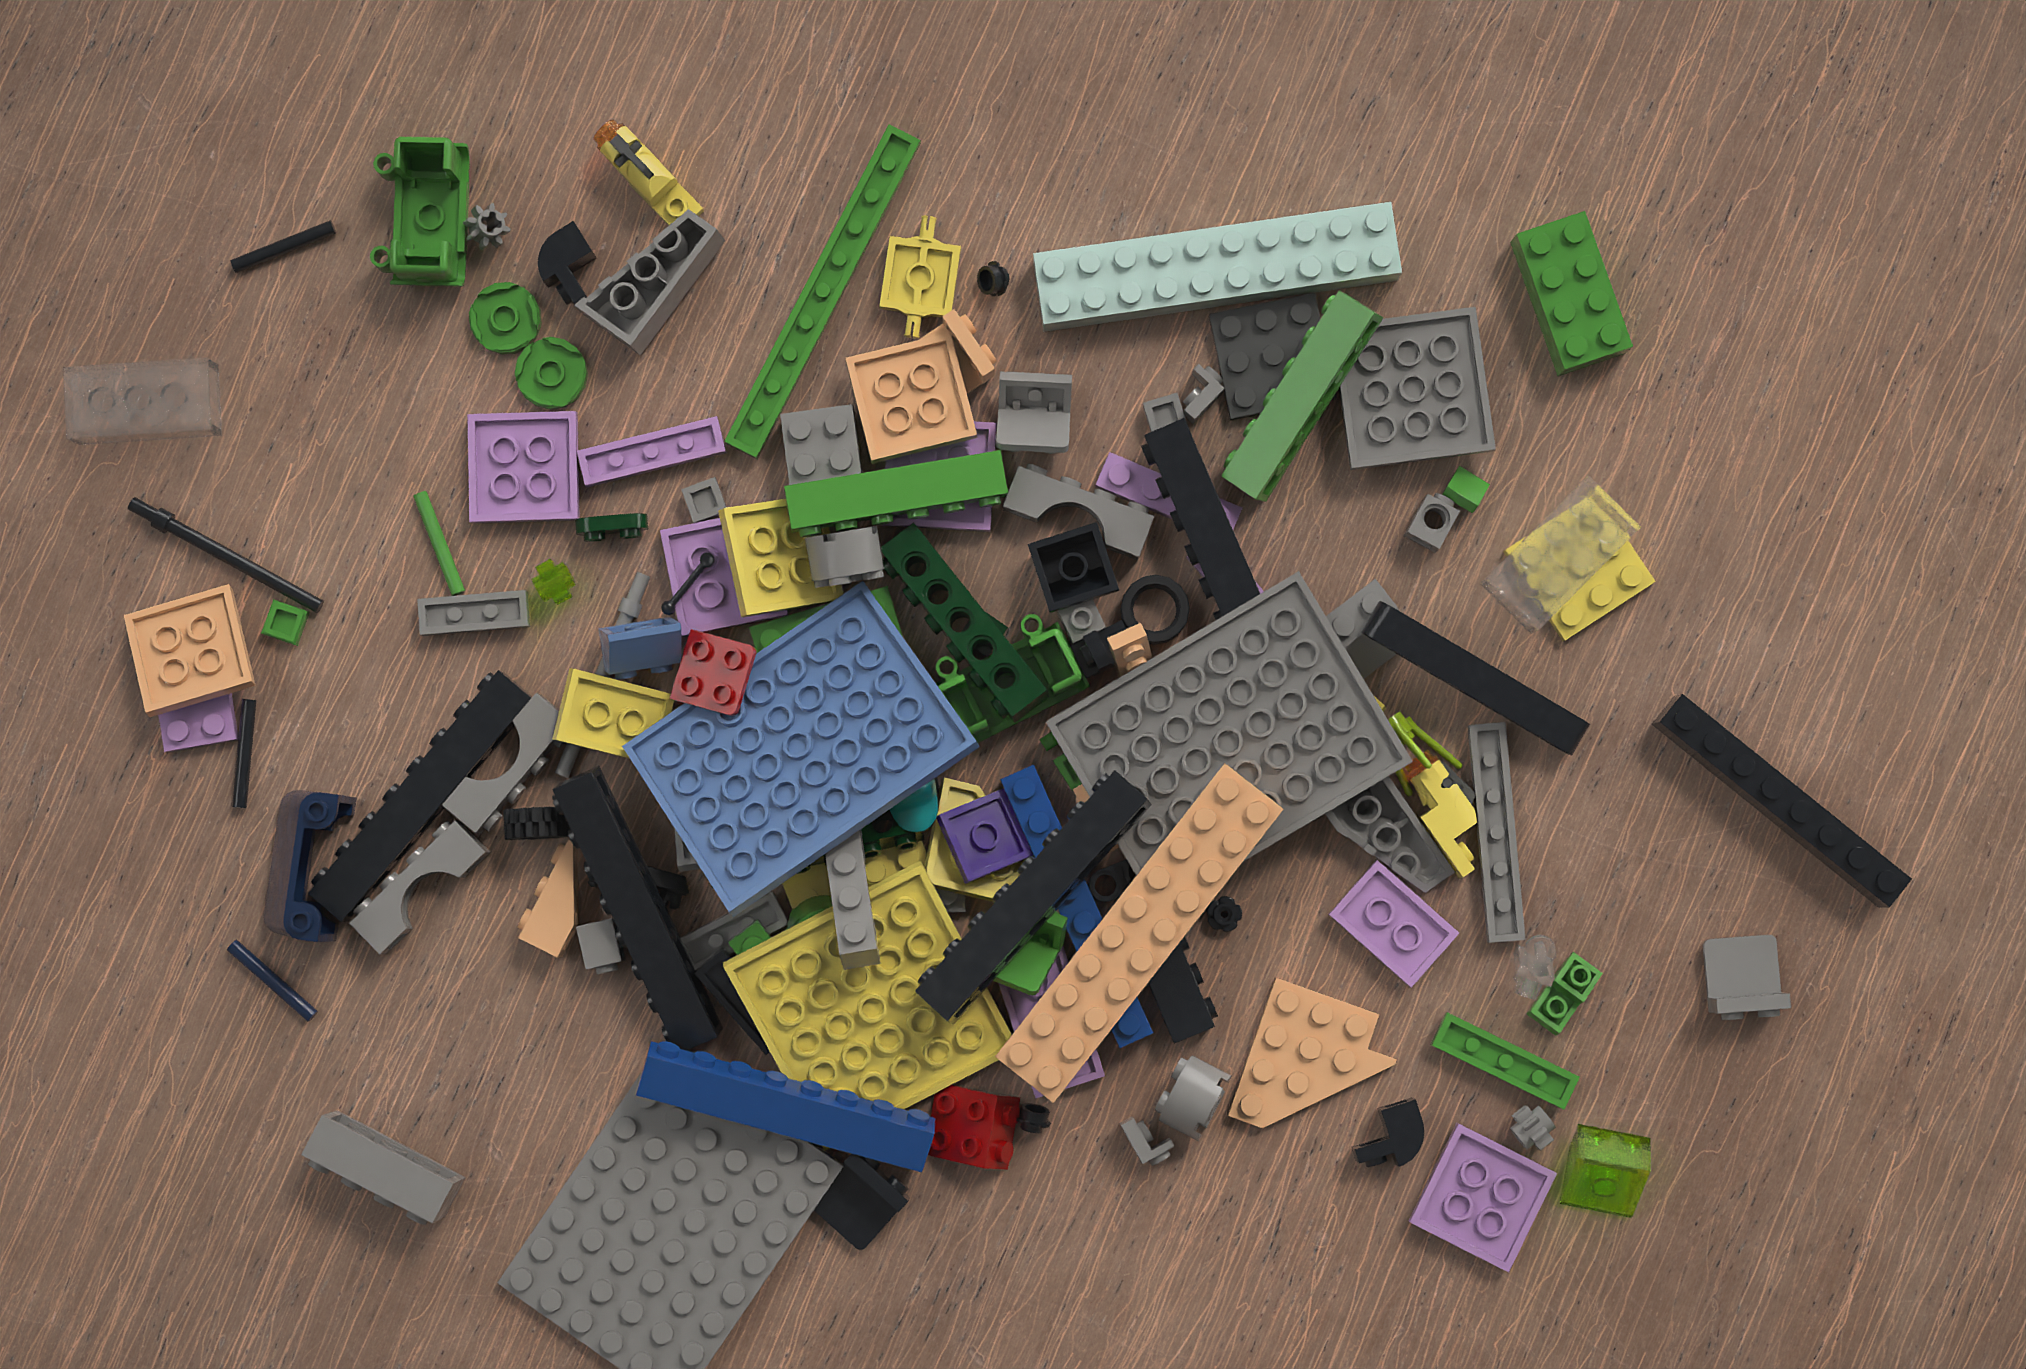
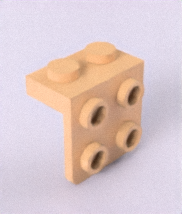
M953 309L942 317L943 324L919 340L951 332L966 393L968 394L995 376L993 364L997 360L986 344L979 346L973 337V334L977 331L967 315L964 314L960 317L956 310Z

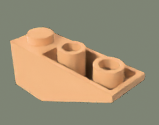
M568 840L566 845L560 843L551 859V863L555 866L549 878L543 876L535 890L534 895L539 898L533 910L527 908L518 924V928L522 930L518 937L519 939L557 958L563 957L576 931V927L579 925L578 849L573 846L571 840Z

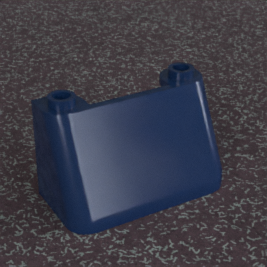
M293 790L282 798L279 806L264 909V922L272 932L312 942L336 941L339 923L330 921L324 915L323 906L320 903L306 901L316 829L334 831L335 823L340 818L355 814L356 797Z

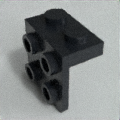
M851 1153L843 1162L844 1167L814 1211L856 1249L863 1250L892 1217L907 1204L910 1197L906 1194L908 1187L893 1174L888 1178L878 1169L881 1165L878 1160Z

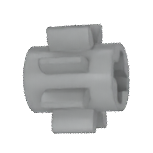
M494 203L487 206L484 211L480 206L476 205L471 210L474 218L469 217L463 221V225L469 227L470 234L466 238L467 241L473 239L478 242L481 250L489 242L497 248L503 243L499 235H506L511 230L505 226L504 221L508 214L494 210Z
M1524 1105L1512 1115L1517 1123L1510 1127V1130L1526 1150L1535 1145L1541 1151L1554 1141L1549 1132L1555 1129L1556 1126L1540 1106L1531 1111L1528 1106Z

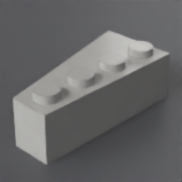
M689 209L653 238V243L641 253H635L626 261L628 264L612 277L608 276L598 284V289L587 298L583 297L574 305L584 316L639 355L643 353L725 242V239L715 227Z

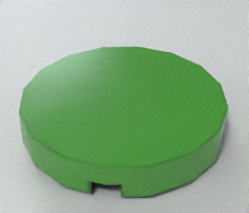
M511 282L494 283L482 289L471 305L469 311L470 328L476 340L489 351L501 355L516 354L524 350L526 346L537 338L542 325L541 309L535 297L524 287Z
M547 337L535 343L532 342L524 348L517 359L515 377L520 391L528 401L537 407L553 410L567 407L579 398L586 387L588 371L586 361L577 347L565 339Z

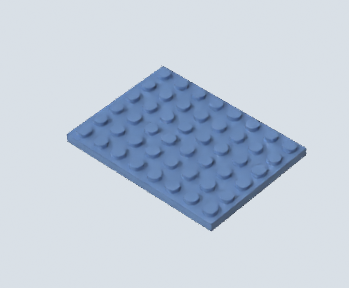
M862 581L756 654L739 712L735 716L684 703L622 747L724 906L734 917L980 746L866 584Z

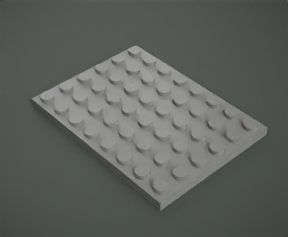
M1299 571L1046 721L1090 797L1094 793L1092 787L1097 780L1105 773L1110 776L1116 770L1152 804L1117 843L1136 876L1224 763L1284 809L1244 859L1245 861L1413 762Z
M640 1074L497 1283L619 1369H705L844 1167V1164L811 1142L636 1096L641 1077Z

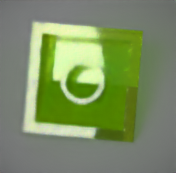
M1578 1124L1569 1147L1560 1204L1632 1218L1651 1172V1138Z

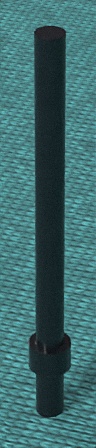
M136 497L130 501L128 510L150 521L151 527L162 533L167 531L315 613H318L322 608L324 600L176 520L175 514L164 508L158 510Z

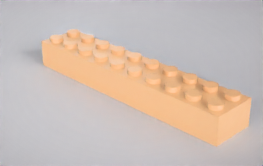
M1224 763L995 1057L1054 1103L1284 809Z

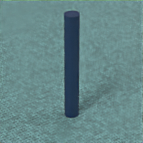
M237 939L227 948L230 954L307 1022L312 1020L318 1013L310 1003Z

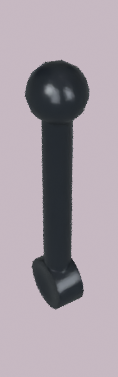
M703 553L701 555L700 564L671 600L665 601L662 604L661 610L664 614H673L677 602L703 570L714 565L715 558L712 554Z

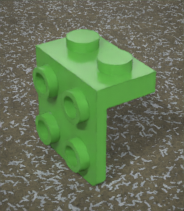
M1055 911L993 981L1028 995H1036L1064 945L1068 917L1060 915Z

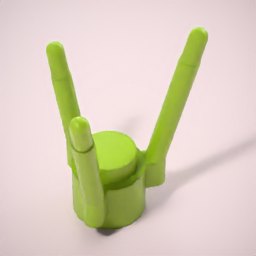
M1399 711L1388 719L1403 746L1406 745L1426 769H1430L1432 764L1412 740L1415 735L1457 769L1462 768V763L1419 728L1410 716L1405 718ZM1403 768L1395 773L1405 794L1411 796L1413 793Z

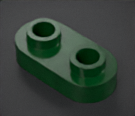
M630 513L579 518L575 520L576 535L584 536L585 542L606 540L605 534L620 533L621 539L642 537L641 531L648 530V517L644 513Z

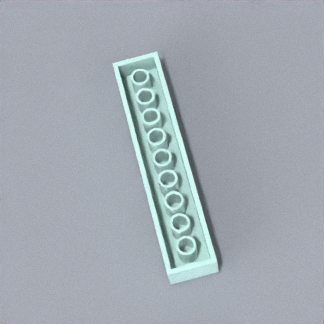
M1391 202L1033 253V265L1043 332L1397 281L1402 274Z

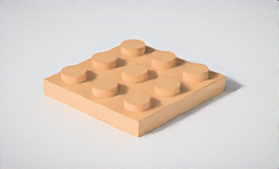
M951 332L845 358L872 464L977 438Z
M229 584L124 615L144 709L149 717L256 686L234 592Z

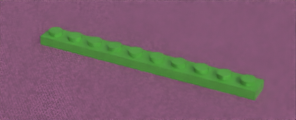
M888 124L724 441L726 444L758 460L780 414L788 402L921 144L920 139Z

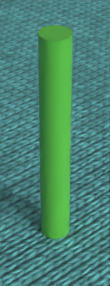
M427 491L419 492L413 495L434 552L451 595H459L465 592V588Z

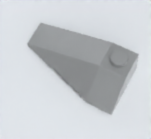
M1389 776L1325 813L1339 833L1350 838L1366 852L1377 857L1391 867L1393 871L1425 893L1455 873Z

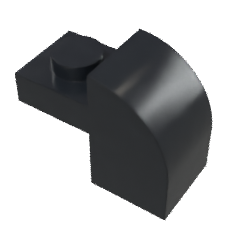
M574 221L551 234L543 243L538 255V270L543 282L549 288L560 281L561 283L556 286V289L566 305L571 302L576 304L583 297L587 298L573 272L597 258Z
M1122 620L1097 632L1094 630L1084 635L1082 640L1070 645L1086 678L1115 667L1107 638L1126 630Z
M1412 1097L1377 1108L1386 1136L1352 1146L1356 1162L1359 1164L1365 1162L1366 1167H1372L1387 1162L1386 1155L1392 1154L1394 1164L1400 1167L1417 1155L1424 1140V1124L1417 1101Z

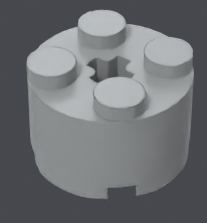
M877 526L805 538L811 577L815 588L884 577V565Z
M1193 1055L1189 1060L1181 1057L1172 1074L1176 1083L1171 1093L1164 1090L1155 1107V1110L1161 1114L1159 1121L1199 1141L1202 1135L1196 1131L1200 1125L1205 1128L1209 1125L1225 1093L1220 1084L1222 1080L1229 1083L1232 1075Z

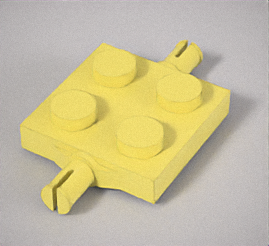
M926 215L921 216L919 236L911 238L890 236L879 306L880 309L898 311L906 315L907 322L904 336L911 338L912 325L914 324L913 339H919L920 337L919 332L922 318L930 316L942 318L952 311L961 254V246L944 244L933 238L937 218L930 216L927 230L928 216Z

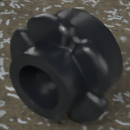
M991 261L988 263V266H982L977 273V284L981 292L991 296H1001L1005 293L1010 280L1008 271L1000 266L997 261Z
M1221 896L1219 900H1213L1207 907L1206 912L1209 915L1207 921L1215 930L1222 929L1224 932H1230L1238 926L1237 922L1242 919V909L1240 905L1235 904V900L1231 897ZM1222 911H1227L1228 915L1226 918L1221 916Z
M1024 1103L1021 1105L1020 1117L1017 1118V1121L1021 1123L1020 1128L1030 1133H1041L1042 1128H1048L1051 1125V1122L1048 1121L1050 1111L1038 1104Z

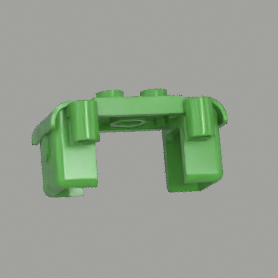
M398 137L394 142V157L388 153H380L373 162L375 170L383 179L395 181L393 240L390 243V250L385 246H377L372 249L370 260L381 272L393 273L390 285L463 287L466 277V238L468 235V227L463 225V221L468 218L470 156L468 145L466 143H453L449 138ZM391 163V167L383 171L384 166ZM388 255L387 261L380 263V259Z
M1035 614L1026 615L1021 621V631L1024 639L1012 644V646L1046 687L1049 697L1016 723L1013 722L1009 715L1003 719L990 703L994 696L987 688L980 691L969 677L968 673L972 671L970 666L960 670L957 662L949 656H944L937 661L936 671L941 681L937 682L936 685L977 743L1090 687L1058 622L1045 629L1042 620ZM1033 620L1038 623L1039 627L1035 632H1028L1025 629L1026 622ZM991 655L988 656V657H986V658H984V659H982V660H987L988 658L991 657ZM945 662H950L954 665V670L950 674H943L940 671L941 665ZM1003 673L997 678L996 685L1003 689L1009 688L1014 684L1016 677L1010 673Z

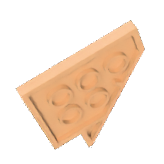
M1275 978L1227 1115L1264 1128L1395 1065L1397 1059L1368 1049L1379 1014Z

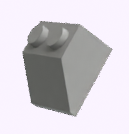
M1376 579L1326 616L1363 679L1396 655L1361 633L1379 601L1399 610Z

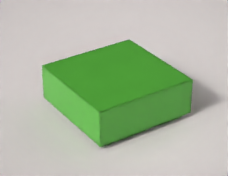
M1459 466L1442 495L1473 513L1490 484Z
M273 599L261 634L298 646L310 612Z

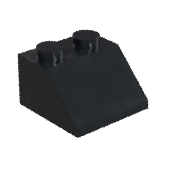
M1097 522L1028 544L1050 613L1119 591Z

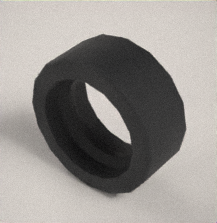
M1161 575L1144 576L1132 583L1123 595L1120 608L1122 621L1126 629L1137 625L1138 622L1134 617L1133 608L1138 596L1149 589L1164 590L1171 595L1175 602V619L1170 626L1163 630L1150 631L1145 628L1144 630L1149 644L1167 643L1177 637L1187 623L1190 611L1188 597L1182 587L1169 577Z

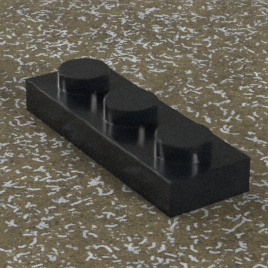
M722 947L699 966L694 974L761 1051L767 1055L770 1051L723 967V962L732 957Z

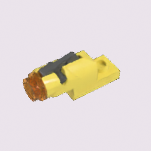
M612 119L596 132L593 140L598 144L597 149L668 225L673 223L688 209L698 216L704 212L700 204L623 123L618 124Z
M1427 749L1423 753L1431 762V768L1426 769L1415 757L1412 759L1413 762L1405 766L1408 771L1406 776L1414 785L1423 806L1428 805L1430 808L1418 817L1419 821L1449 862L1458 878H1463L1475 870L1471 864V861L1475 858L1464 842L1461 841L1457 844L1454 839L1477 823L1475 809L1472 806L1475 792L1444 761H1440L1437 755L1432 756Z

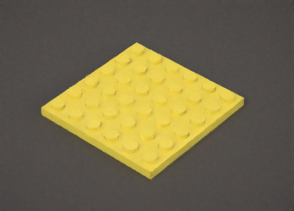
M921 860L868 887L881 964L847 970L843 969L839 955L833 906L723 962L727 975L781 1073L786 1075L787 1078L800 1082L804 1080L815 1081L826 1089L837 1092L839 1090H848L857 1094L859 1098L870 1101L877 1099L885 1100L896 1108L906 1109L999 1060L995 1056L1011 1037L1012 1033L988 988L982 992L954 1025L946 1021L915 992L920 986L918 980L929 967L933 966L936 968L944 960L943 952L947 946L957 938L960 941L962 940ZM822 1146L824 1151L829 1149V1147Z

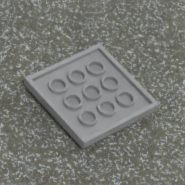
M1476 307L1383 319L1339 387L1350 470L1494 452L1496 447Z

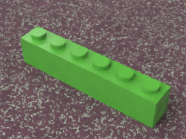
M1340 290L1336 296H1330L1325 302L1321 311L1323 316L1317 326H1312L1306 332L1302 340L1303 348L1296 358L1293 357L1287 362L1282 372L1284 378L1277 389H1271L1263 401V411L1258 419H1253L1247 425L1243 433L1245 439L1238 450H1233L1225 460L1224 468L1226 469L1221 476L1256 500L1264 502L1268 500L1384 318Z
M1001 450L784 486L791 532H799L800 537L822 534L821 528L835 526L836 531L858 528L857 522L871 520L872 525L888 524L894 522L893 516L907 514L908 519L924 518L930 516L929 510L943 508L944 513H954L965 510L964 504L979 502L981 508L1001 504L1000 498H1005L1008 494Z

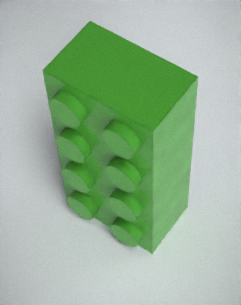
M1582 211L1515 235L1510 243L1557 376L1626 354L1633 347L1586 212Z

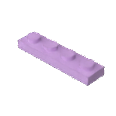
M717 416L577 451L586 487L727 453Z
M1109 452L1096 482V488L1127 501L1144 505L1149 510L1172 519L1170 512L1176 510L1171 497L1163 499L1155 481V479L1162 477L1160 473ZM1220 499L1231 527L1234 529L1242 507Z

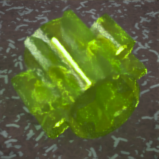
M548 559L535 567L539 575L531 580L544 602L553 599L554 603L559 605L573 597L569 589L576 586V582L564 561L555 565L553 560Z

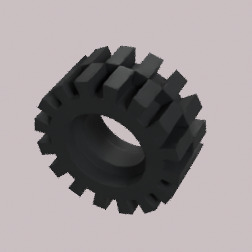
M555 807L503 810L505 840L569 837L568 829L570 826L565 816L559 815Z

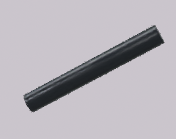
M329 220L234 258L230 262L235 273H239L334 235L336 230L332 221Z
M242 699L232 807L247 808L257 700Z

